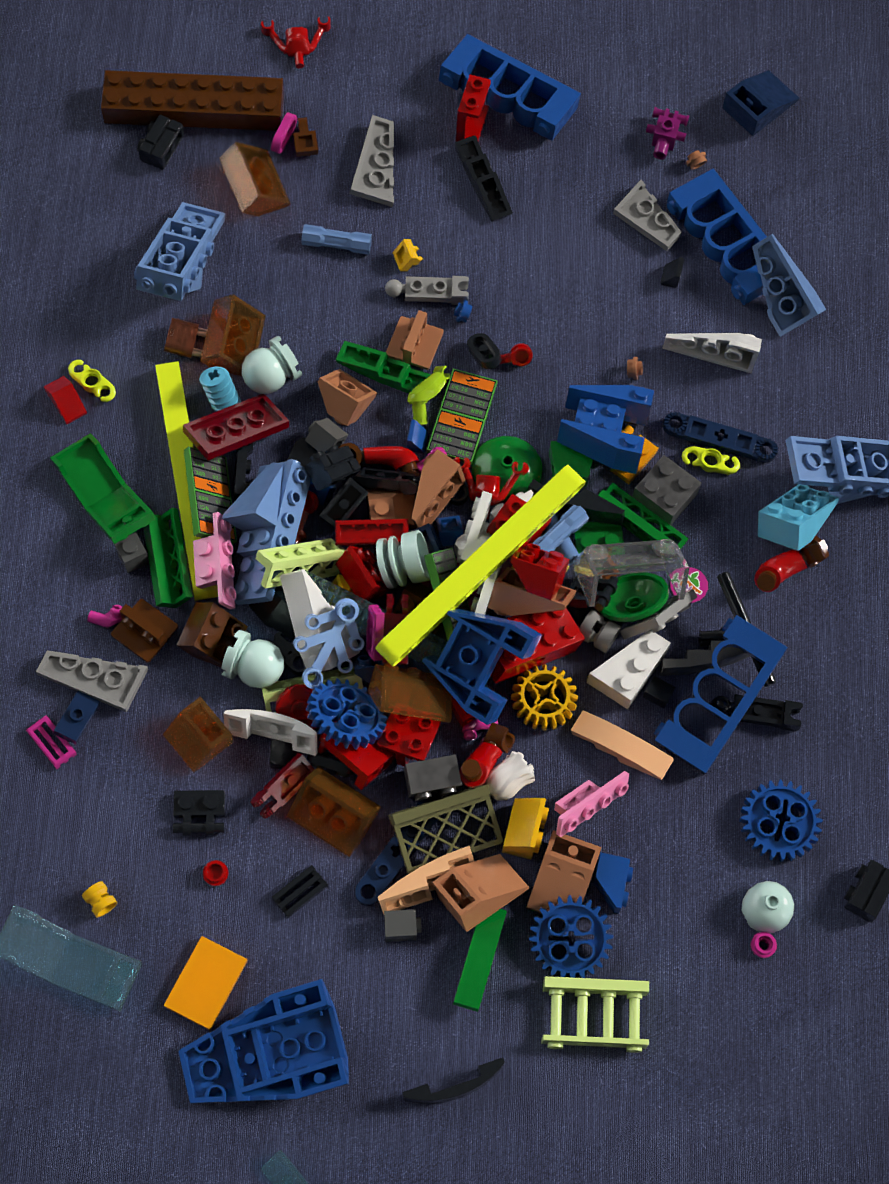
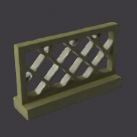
M483 784L477 788H469L388 815L390 823L394 828L407 874L431 862H427L429 856L434 858V860L439 858L431 853L437 840L449 846L446 854L451 853L453 848L456 850L461 849L455 846L461 832L473 838L470 844L472 853L504 843L489 796L491 793L488 784ZM482 801L485 802L487 808L483 819L471 813L475 804ZM466 806H470L469 809H468V811H466V810H464V809H462V808H463V807H466ZM454 810H459L466 814L459 827L447 821ZM446 813L444 819L439 817V815ZM469 816L481 822L475 835L463 830ZM433 817L442 822L436 835L423 829L427 820ZM488 817L490 818L491 824L487 822ZM422 821L420 827L417 826L416 824H414V823H417V822ZM445 824L457 830L451 843L439 837ZM410 825L418 829L412 843L403 839L400 828ZM484 825L493 828L496 839L486 842L478 838ZM421 832L434 838L428 851L415 845ZM476 841H479V842L482 843V844H479V845L474 846L475 843H476ZM405 843L410 845L408 851L406 849ZM413 848L425 853L421 864L411 866L409 859Z

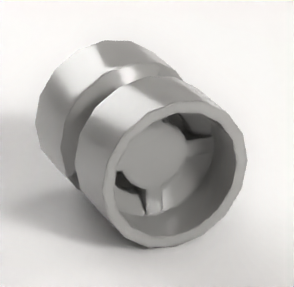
M591 609L579 629L585 638V642L589 643L592 641L594 642V647L607 653L622 626L611 620L604 621L603 615ZM595 628L600 629L598 634L594 632Z

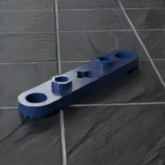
M674 411L667 414L663 422V429L670 436L759 462L769 463L775 459L778 453L777 443L770 438L760 437L754 433L692 415L688 416ZM678 420L682 426L678 429L671 428L669 421ZM719 433L723 434L722 441L717 440ZM761 446H768L772 453L765 455L762 452L760 453L759 449Z
M433 799L421 800L417 805L432 801ZM434 817L428 819L423 829L430 832L438 819ZM422 821L417 822V823H414V824H416L417 826L420 827ZM410 825L400 828L403 839L412 843L418 829ZM421 832L415 845L419 847L427 834ZM395 834L356 886L355 896L361 905L372 906L379 901L378 896L388 889L405 866L402 856L393 857L394 851L392 848H399ZM405 843L406 849L408 851L410 845ZM413 848V850H412V852H411V854H410V856H409V859H410V857L413 855V853L416 851L415 848ZM366 886L374 888L376 892L374 897L371 899L363 898L360 894L362 888Z

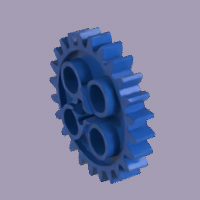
M336 678L334 684L328 679L326 684L320 683L318 688L315 687L307 701L306 711L309 712L307 719L313 720L311 726L319 727L320 729L317 734L325 733L327 735L326 741L332 738L335 740L336 746L342 742L345 749L348 748L349 744H352L354 749H358L359 745L366 748L368 743L373 745L376 739L379 740L386 727L385 721L387 716L383 715L385 708L379 707L381 700H373L375 693L367 694V687L359 689L357 682L352 686L348 679H346L344 684L338 678Z
M770 780L767 784V789L763 784H760L758 787L759 792L752 790L750 793L752 798L747 797L744 803L747 806H743L740 812L746 816H742L739 822L746 825L742 827L741 832L749 833L745 839L746 842L751 840L755 842L751 848L752 850L758 847L761 848L760 856L768 852L771 861L775 855H778L780 862H783L786 855L790 861H793L795 853L800 858L803 857L804 850L809 852L813 848L810 843L816 844L819 840L815 835H819L822 832V829L817 827V825H820L823 819L816 818V816L821 812V809H813L817 800L809 801L807 799L810 792L800 793L802 790L801 785L795 790L793 789L792 781L787 786H784L783 781L779 780L777 786H775ZM786 800L788 803L782 819L784 824L779 831V840L775 841V833L780 822L778 817L783 810V801ZM766 801H773L777 805V810L769 809ZM790 809H799L802 814L801 817L793 816ZM760 825H768L772 830L771 833H764ZM785 832H793L795 834L796 840H788L785 836Z
M568 895L567 902H563L562 898L558 896L557 905H554L549 900L550 909L546 910L541 907L540 911L543 916H534V920L539 923L538 926H530V929L536 932V935L530 936L529 940L537 942L536 945L531 947V951H539L535 960L544 959L542 969L551 966L552 976L557 970L560 971L561 977H565L566 973H570V977L575 978V973H579L582 978H585V970L595 974L593 966L597 965L602 968L603 965L599 959H608L609 956L604 950L612 949L613 947L606 942V940L613 938V934L606 933V930L612 927L611 924H603V921L608 917L607 914L599 916L598 913L601 907L598 905L592 909L591 899L586 904H582V896L580 895L576 902H573L571 895ZM586 917L591 921L590 928L584 931L576 926L578 919ZM555 918H561L565 922L564 929L554 931L550 926L551 921ZM569 931H574L575 936L594 935L593 939L576 938L572 944L569 943L568 939H548L551 935L568 936ZM584 943L592 947L590 955L585 957L577 952L578 947ZM557 944L563 945L566 948V953L562 957H555L551 952L553 946Z

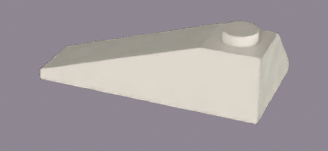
M301 569L282 574L280 579L295 637L304 636L306 638L331 629L335 620L321 624L316 630H310L305 625L304 621L307 615H320L335 608L333 605L330 606L321 595L322 591L307 572ZM316 618L309 620L310 626H314L317 623ZM345 625L341 636L347 656L350 659L359 654L360 651H354L349 647L348 640L350 636ZM356 639L352 643L353 647L358 646ZM300 640L297 643L298 648L305 646L304 640ZM324 643L309 647L305 652H300L306 669L312 667ZM334 648L322 671L330 670L337 666L338 658Z

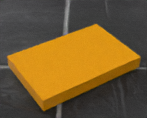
M201 936L163 1006L211 1030L248 960Z

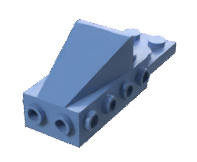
M182 202L173 218L168 217L140 263L136 266L134 271V279L137 280L136 290L182 301L186 293L199 290L202 286L203 268L206 265L207 257L213 253V240L225 222L226 213Z
M790 436L785 440L794 484L828 487L830 495L839 497L837 504L871 495H878L879 498L889 496V441L835 436L829 440Z
M289 459L285 462H273L269 465L260 466L255 480L223 514V520L242 530L237 553L243 556V560L234 588L236 591L235 603L237 605L273 600L276 587L265 589L261 585L266 568L255 558L258 550L295 544L311 478L304 469L305 467L301 466V463L297 460ZM280 570L274 571L272 579L280 573Z

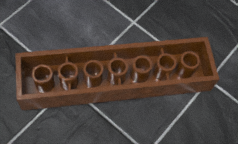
M105 70L101 111L104 123L149 125L151 121H156L158 115H163L170 120L180 122L183 127L277 131L283 119L284 83L283 78Z

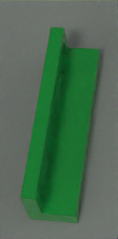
M614 483L606 491L602 490L598 496L625 510L623 527L670 562L687 543L689 538ZM612 492L616 493L621 497V502L610 494ZM629 508H636L637 510H639L640 516L634 513ZM648 522H655L656 524H658L659 530L653 527ZM667 536H674L680 542L676 544Z
M171 508L163 515H154L156 519L144 527L156 606L178 608L193 596L178 508ZM171 519V523H172V524H171V527H170V530H169L168 520ZM175 541V548H174V551H173L172 546H173V542ZM177 563H178L179 569H178V572L176 573V566H177ZM182 584L183 594L180 596V587Z

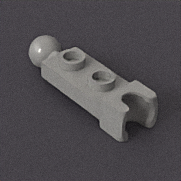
M406 276V284H402L396 279L389 280L385 285V291L393 298L398 297L401 293H405V301L448 302L452 305H457L458 303L462 304L464 300L468 301L469 293L461 290L468 289L469 278L467 276H452V278Z

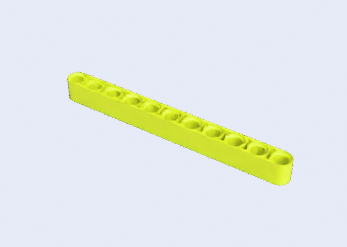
M179 361L157 364L155 368L195 601L218 597L217 585L200 589L196 587L193 541L201 538L193 534L184 449L193 447V443L183 433V425L189 423Z
M569 465L562 468L378 643L375 649L392 667L396 666L449 616L447 615L448 611L455 610L576 495L585 485L586 481Z

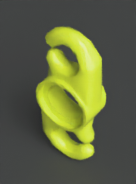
M74 360L69 364V375L85 391L100 397L101 390H110L108 396L100 398L102 402H109L115 397V387L98 370L90 369L85 364L83 371L76 373L74 372V367L83 365L84 362L82 360ZM90 376H95L98 378V382L90 386L85 383L86 379Z
M691 446L682 452L681 457L686 465L690 464V460L687 457L688 454L694 453L697 459L692 462V465L700 466L706 472L731 475L740 469V462L736 456L731 458L734 462V467L728 468L725 462L730 459V456L722 455L713 448L706 449ZM706 456H714L717 459V464L708 465L704 458Z

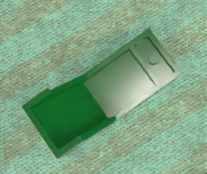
M91 433L50 457L86 513L114 544L125 540L130 534L146 527L151 521L156 519L152 510L125 483L104 452L100 442Z

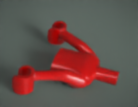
M318 17V30L311 42L308 39L307 28L292 27L285 32V45L274 31V21L271 20L270 27H265L263 21H261L263 35L270 36L282 53L295 57V67L298 69L304 67L303 56L312 53L323 33L331 29L330 17H328L327 23H321L320 17Z
M455 457L454 461L460 464V458ZM465 457L464 464L461 466L468 485L470 499L475 501L476 497L481 498L483 491L492 493L490 506L501 503L519 476L525 475L529 471V466L526 462H523L521 471H518V462H513L511 466L513 474L500 492L501 477L477 474L475 485L469 470L470 460ZM489 509V512H488V515H487L486 520H489L490 509Z

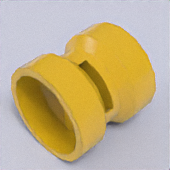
M103 881L95 883L82 894L85 902L91 904L92 912L96 918L110 912L118 903L113 895L108 894V888Z

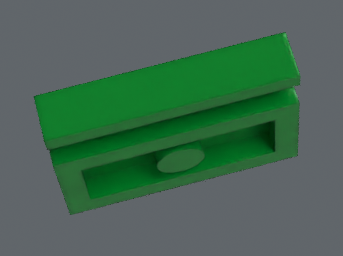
M586 522L574 533L575 548L580 554V559L599 558L605 554L607 557L624 556L625 550L621 525Z

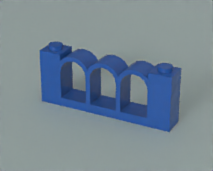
M469 34L463 38L440 67L438 81L455 90L461 88L463 93L469 75L478 65L493 71L494 74L489 78L491 84L486 97L488 105L494 111L500 113L513 112V116L518 123L526 127H534V132L553 141L578 108L580 92ZM505 78L521 86L516 93L511 95L502 94L496 90ZM531 92L548 100L542 108L532 109L523 104Z
M714 168L669 192L666 204L668 211L675 215L679 221L684 219V226L688 233L694 237L703 238L702 250L704 254L711 260L721 262L720 273L724 280L732 284L731 291L733 296L745 305L763 295V284L761 275L758 273L757 264L747 270H738L730 265L729 260L750 249L767 236ZM714 201L725 212L723 216L708 223L697 221L692 215ZM733 224L744 237L728 246L716 245L710 238Z
M738 615L733 620L729 618L722 628V631L725 632L723 635L725 641L720 642L713 651V669L704 670L695 678L693 683V695L695 698L683 700L675 709L674 723L669 719L666 724L661 722L654 732V735L657 736L655 742L705 774L788 648ZM727 647L739 648L764 664L750 687L745 686L719 668L717 657L723 649ZM705 677H720L745 693L731 717L700 697L698 686ZM699 705L726 722L711 747L687 732L680 725L679 715L686 706Z

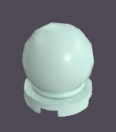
M280 336L269 340L270 348L261 347L251 351L245 357L242 364V377L245 384L259 394H270L278 391L284 385L287 377L294 381L302 376V372L300 370L297 371L295 368L299 363L287 344L283 346L280 344Z
M238 630L234 635V638H237L234 647L228 646L221 669L226 671H223L222 676L233 679L238 674L242 682L250 687L257 688L269 687L276 683L284 670V658L280 649L267 640L257 639L251 641L250 633Z

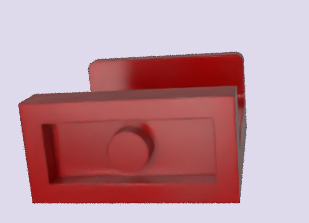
M469 75L457 112L456 142L476 135L479 142L489 111V106L484 105L491 84L490 79Z
M325 733L319 738L321 743L318 752L322 754L329 750L357 774L358 777L354 784L360 790H363L387 769L396 757L395 753L379 748L377 739L373 745L368 743L366 748L359 745L358 749H354L352 744H349L348 748L345 749L342 742L336 746L334 739L331 738L326 741L327 735Z

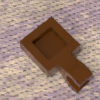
M307 117L298 118L299 132L293 133L296 157L318 155L316 131H309Z

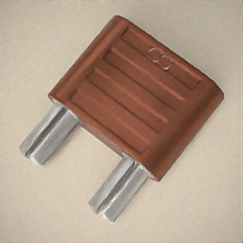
M172 318L164 352L188 358L196 356L207 359L209 356L208 351L194 348L196 336L212 339L214 332L199 328V324Z

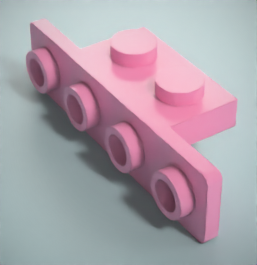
M215 512L213 513L214 535L193 541L196 587L200 589L217 585L219 604L231 610L235 609L236 600L233 581L235 570L232 565L233 546L230 538L232 526L222 519V514Z
M626 771L622 772L601 788L588 780L557 801L554 810L560 816L558 817L556 835L562 837L566 833L572 832L579 824L589 820L600 809L606 808L613 800L622 797L629 787V773Z

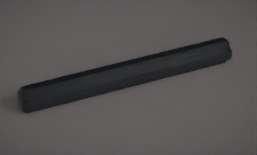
M727 571L719 574L717 579L734 618L738 615L751 624L730 573ZM751 656L759 674L764 664ZM773 672L764 684L765 687L776 683Z

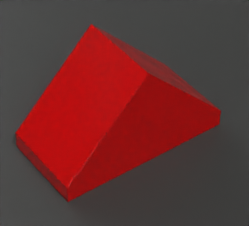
M65 376L43 387L66 424L87 414L72 382Z

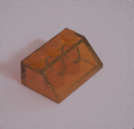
M235 142L219 158L242 213L261 216L288 207L291 204L268 150Z
M234 294L214 300L200 361L210 368L215 366L223 367L229 374L242 376V364L245 357L251 351L259 348L266 315Z
M389 663L384 665L375 664L368 693L379 711L451 722L452 695L432 672L425 673L414 667H408V669H402L398 666L392 667Z
M317 767L305 778L287 817L350 857L372 826L381 806L325 770Z

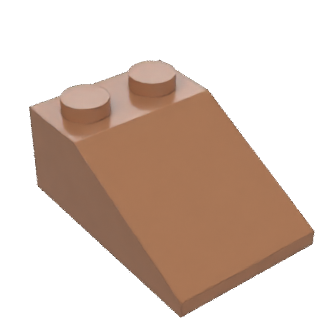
M438 449L434 454H429L423 463L424 466L422 467L412 514V520L416 529L428 523L431 525L466 481L460 464Z
M507 567L494 583L488 608L493 609L495 613L502 616L564 610L575 596L576 590L561 586L554 597L549 600L527 592L515 569Z

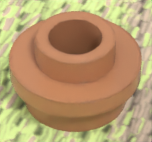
M697 150L687 156L688 160L685 164L690 166L691 170H695L707 162L705 158L707 155L705 152L700 153Z
M638 357L627 360L628 378H633L634 380H638L639 375H643V363L638 361Z

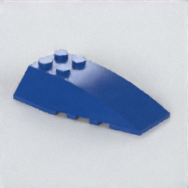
M323 979L271 994L259 1004L251 1006L239 1016L226 1021L211 1033L208 1032L178 1051L190 1103L300 1099L349 1084L348 1056L336 1009Z

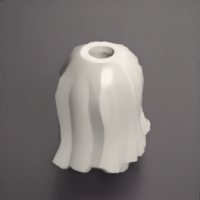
M512 751L510 755H507L501 763L491 770L485 782L489 786L491 797L497 801H504L514 797L520 789L535 781L533 765L531 763L527 765V762L523 759L524 755L519 751Z

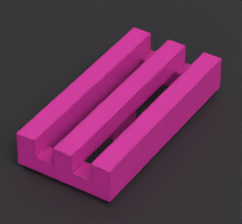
M369 605L367 618L366 652L373 661L382 660V656L375 647L383 639L385 614L378 605Z
M45 715L26 731L53 766L58 769L61 767V764L68 762V759L76 756L77 753L67 740L55 735L68 752L64 754L42 727L46 723L53 733L56 727ZM38 729L58 754L59 759L56 760L34 733L35 730Z

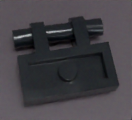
M578 572L569 587L576 590V594L567 607L581 609L588 608L590 603H595L594 608L597 611H602L604 607L608 606L611 601L610 596L618 588V578L611 576L609 579H602V573Z
M225 790L174 791L173 816L174 818H183V823H173V833H183V836H191L192 833H206V835L224 833V823H215V817H225ZM206 817V823H192V818Z

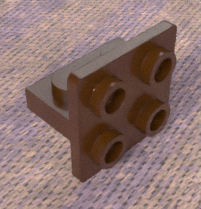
M141 598L133 608L127 604L121 608L122 620L111 632V637L146 663H149L179 627L177 623Z

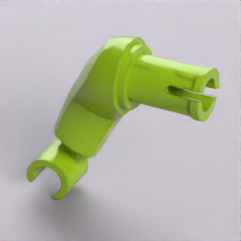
M436 366L433 373L418 384L408 395L407 402L412 404L413 420H416L421 425L428 424L426 403L435 397L446 384V380L450 379V373H444L447 366Z

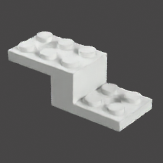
M483 491L481 498H475L471 518L474 519L473 521L468 520L464 533L466 543L461 542L456 562L460 563V565L485 542L480 540L490 509L492 493ZM501 566L478 587L477 594H480V597H474L471 612L486 615L494 583L499 576Z

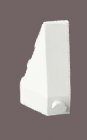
M741 333L666 334L662 349L752 373L760 352L762 339L756 338L751 334Z

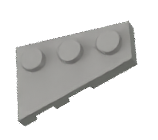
M640 180L614 208L613 214L668 251L681 236V230L668 213L661 209L657 204L655 196L647 191L645 183Z
M694 589L673 596L654 615L636 621L637 624L622 629L620 633L624 640L649 630L655 633L666 627L665 622L668 623L679 616L677 613H681L691 607L690 603L697 598Z

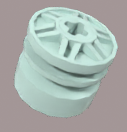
M415 530L403 533L401 535V545L395 536H390L388 540L386 538L377 540V564L384 584L388 589H394L398 585L401 587L406 586L407 574L414 584L430 580L424 555L429 554L421 531Z

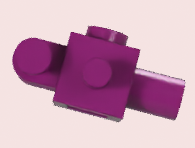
M654 107L652 118H658L657 125L648 124L646 133L654 134L652 146H655L653 153L655 158L665 159L668 150L673 151L676 140L685 141L687 133L679 132L678 130L680 124L687 126L689 115L678 114L679 111L676 110L675 113H670L668 108L661 110Z

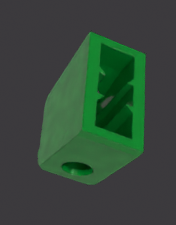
M551 441L549 458L552 478L562 468L569 465L586 481L583 487H587L593 459L557 441Z

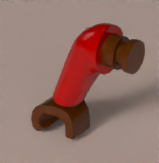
M345 443L338 447L349 446L352 453L356 455V460L360 467L362 462L393 467L395 471L421 476L420 473H417L418 467L416 465L419 459L408 448L381 446L363 448L364 450H360L353 443Z
M815 536L809 544L800 549L801 552L792 549L770 558L757 569L754 578L756 586L763 592L774 591L784 580L807 569L806 562L809 568H812L827 559L829 552L825 540Z
M491 723L487 734L480 742L481 744L460 768V778L464 785L470 788H477L485 784L502 753L508 754L515 742V736L509 733L507 727Z

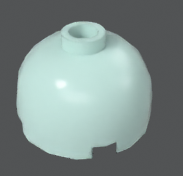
M765 881L755 884L747 891L742 900L741 910L751 928L758 932L772 934L789 924L793 916L794 902L792 895L784 886L777 882Z

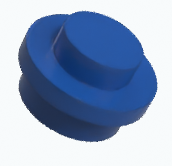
M464 300L462 304H457L453 314L456 316V322L460 323L462 321L466 323L472 310V305L468 304V301Z

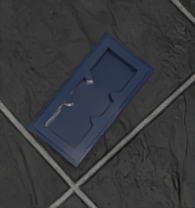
M77 691L55 727L54 734L76 745L100 706V701Z

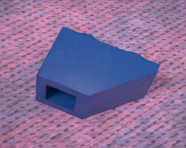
M600 852L593 883L613 913L619 914L621 908L627 906L629 892L625 891L626 882H631L633 867H629V858Z

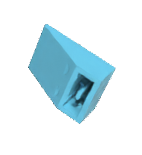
M798 484L758 512V537L799 551L814 539L839 502V497L830 495L826 491L812 489L808 485Z

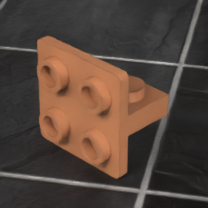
M418 310L416 318L412 317L410 319L401 316L386 353L389 358L429 370L444 330L428 325L427 313Z

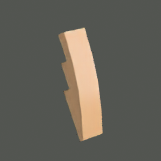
M584 710L571 729L573 735L593 743L596 749L617 757L619 762L660 780L663 779L674 760L673 757L648 742Z
M470 846L445 854L419 867L379 895L378 900L383 915L384 911L402 910L433 900L430 891L435 890L432 883L434 880L454 867L474 862Z

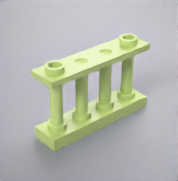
M544 977L543 991L549 992L551 996L550 1035H543L541 1044H548L550 1049H563V1045L626 1048L627 1052L639 1053L642 1052V1048H647L649 1039H640V1000L642 996H646L649 993V981ZM564 992L575 993V997H577V1036L561 1035V1007ZM590 994H601V998H603V1037H587L588 997H590ZM616 995H627V999H629V1038H613L614 998H616Z

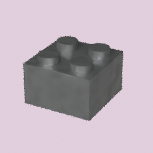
M663 455L635 487L632 497L672 525L697 496L702 483Z
M456 755L407 763L403 768L409 798L415 797V801L430 799L432 793L439 792L440 796L454 794L457 792L456 789L462 785Z

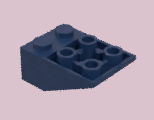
M768 70L742 80L726 93L722 109L754 136L800 98Z

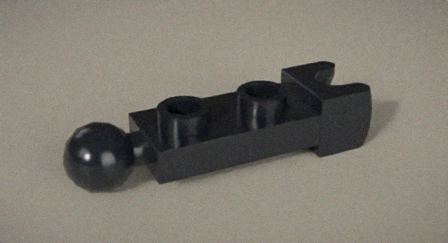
M735 694L733 702H730L723 695L717 696L712 700L711 705L724 714L728 711L733 713L744 695ZM756 697L740 722L779 727L782 730L798 731L802 723L800 720L792 718L791 714H798L803 708V704L788 700L784 702Z

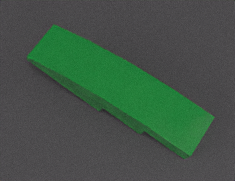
M344 341L336 358L337 363L405 393H410L418 384L431 375L411 369L409 363L388 358L386 352Z
M499 909L476 925L453 1005L476 1012L479 1011L507 910Z

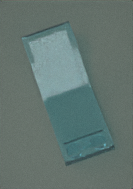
M15 904L0 933L1 959L53 985L120 1012L142 966V962L79 937L40 917L39 914Z

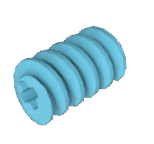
M211 367L200 375V383L214 411L217 412L241 402L229 372L225 368Z

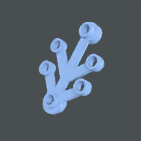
M350 598L339 600L334 610L320 615L309 614L305 618V625L310 630H316L321 624L335 620L331 629L306 638L298 636L293 641V646L298 652H305L309 647L324 643L312 667L307 668L302 674V681L308 688H318L319 684L323 683L321 671L333 648L338 658L337 668L342 673H349L352 670L353 663L347 656L341 636L345 625L350 636L348 640L349 647L354 651H360L364 647V640L360 637L355 622L359 614V607ZM345 606L350 607L348 614H342V609ZM311 618L317 619V623L314 626L309 625ZM355 639L360 640V644L357 647L352 646ZM300 640L305 641L303 648L297 647V643ZM348 661L349 666L346 669H341L342 662ZM310 673H315V679L309 681L308 675Z

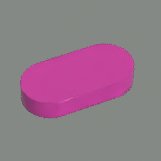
M287 112L274 135L271 151L280 154L285 149L296 127L297 116L295 114Z

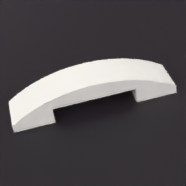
M251 709L226 710L223 713L225 734L248 739L251 734H256L292 743L294 751L314 756L318 753L317 732L294 718L274 712Z

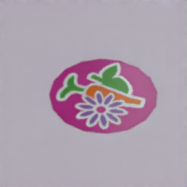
M684 567L673 574L670 580V588L674 595L694 589L697 598L691 602L694 603L700 601L706 595L708 581L700 570Z

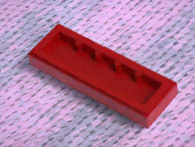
M408 519L335 521L336 546L376 545L378 539L386 538L388 540L390 536H395L401 544V535L409 532Z

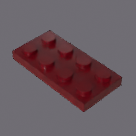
M260 394L184 424L183 433L207 460H211L289 428V420L265 394Z

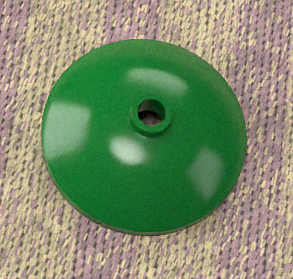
M499 436L486 441L478 448L472 462L471 471L475 484L477 474L501 477L500 492L513 474L512 463L505 464L504 461L518 462V471L522 470L523 462L528 464L529 471L527 474L519 476L502 502H506L512 494L526 493L532 480L534 479L540 483L542 476V462L537 451L528 442L513 436Z
M636 572L617 577L618 588L610 596L611 601L608 606L599 612L604 617L616 622L627 623L646 619L658 612L666 603L669 597L668 585L662 577L652 573Z

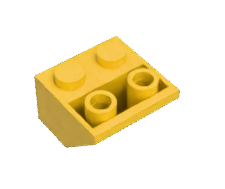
M545 798L514 799L502 853L531 860L533 852H539L543 832L539 831V828L544 829L549 808L544 807Z

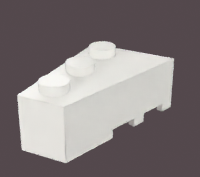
M649 630L590 672L587 683L628 709L666 655L671 643L660 635L653 633L652 630Z

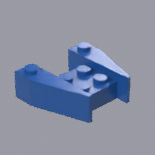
M570 385L565 408L577 411L575 422L561 419L557 442L612 469L636 474L645 437L622 433L621 430L623 421L646 426L654 390L633 385Z
M461 609L450 610L447 615L456 619L458 623L440 657L432 655L423 658L422 661L465 712L486 725L494 723L501 714L507 699L485 685L504 649L521 659L529 658L538 645L542 634L522 622Z

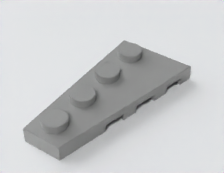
M372 115L349 193L393 207L394 204L393 121Z
M47 650L36 673L38 676L74 691H80L100 702L127 712L148 671V666H134L118 661L116 663L102 661V659L93 657L89 659L79 657V655Z

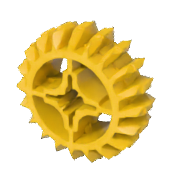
M544 664L541 671H539L537 666H534L532 673L526 670L523 673L524 677H517L518 684H514L512 688L515 693L511 694V700L516 701L513 703L512 708L519 710L516 715L518 718L525 716L523 722L525 725L532 721L533 729H536L538 724H541L542 730L545 731L547 724H550L554 730L557 727V722L563 726L566 722L565 718H572L573 714L571 711H575L577 707L574 702L578 700V695L573 694L577 688L575 685H570L572 682L571 677L564 679V670L557 674L556 666H553L551 671L547 670V665ZM545 681L549 683L547 685H539L536 682ZM557 687L564 696V704H561L554 694ZM525 691H528L535 701L532 708H530L525 700ZM549 693V698H545L539 703L540 697H544ZM544 709H548L553 713L542 714L539 712H541Z

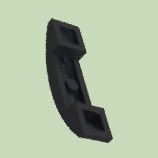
M502 1057L479 1065L477 1068L478 1078L432 1094L427 1083L404 1091L402 1093L403 1099L412 1103L436 1104L462 1098L475 1092L492 1080L504 1066V1058Z

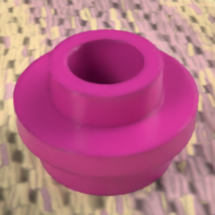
M759 932L751 940V949L756 956L768 958L775 953L777 942L770 933ZM759 942H766L768 948L766 950L761 949Z

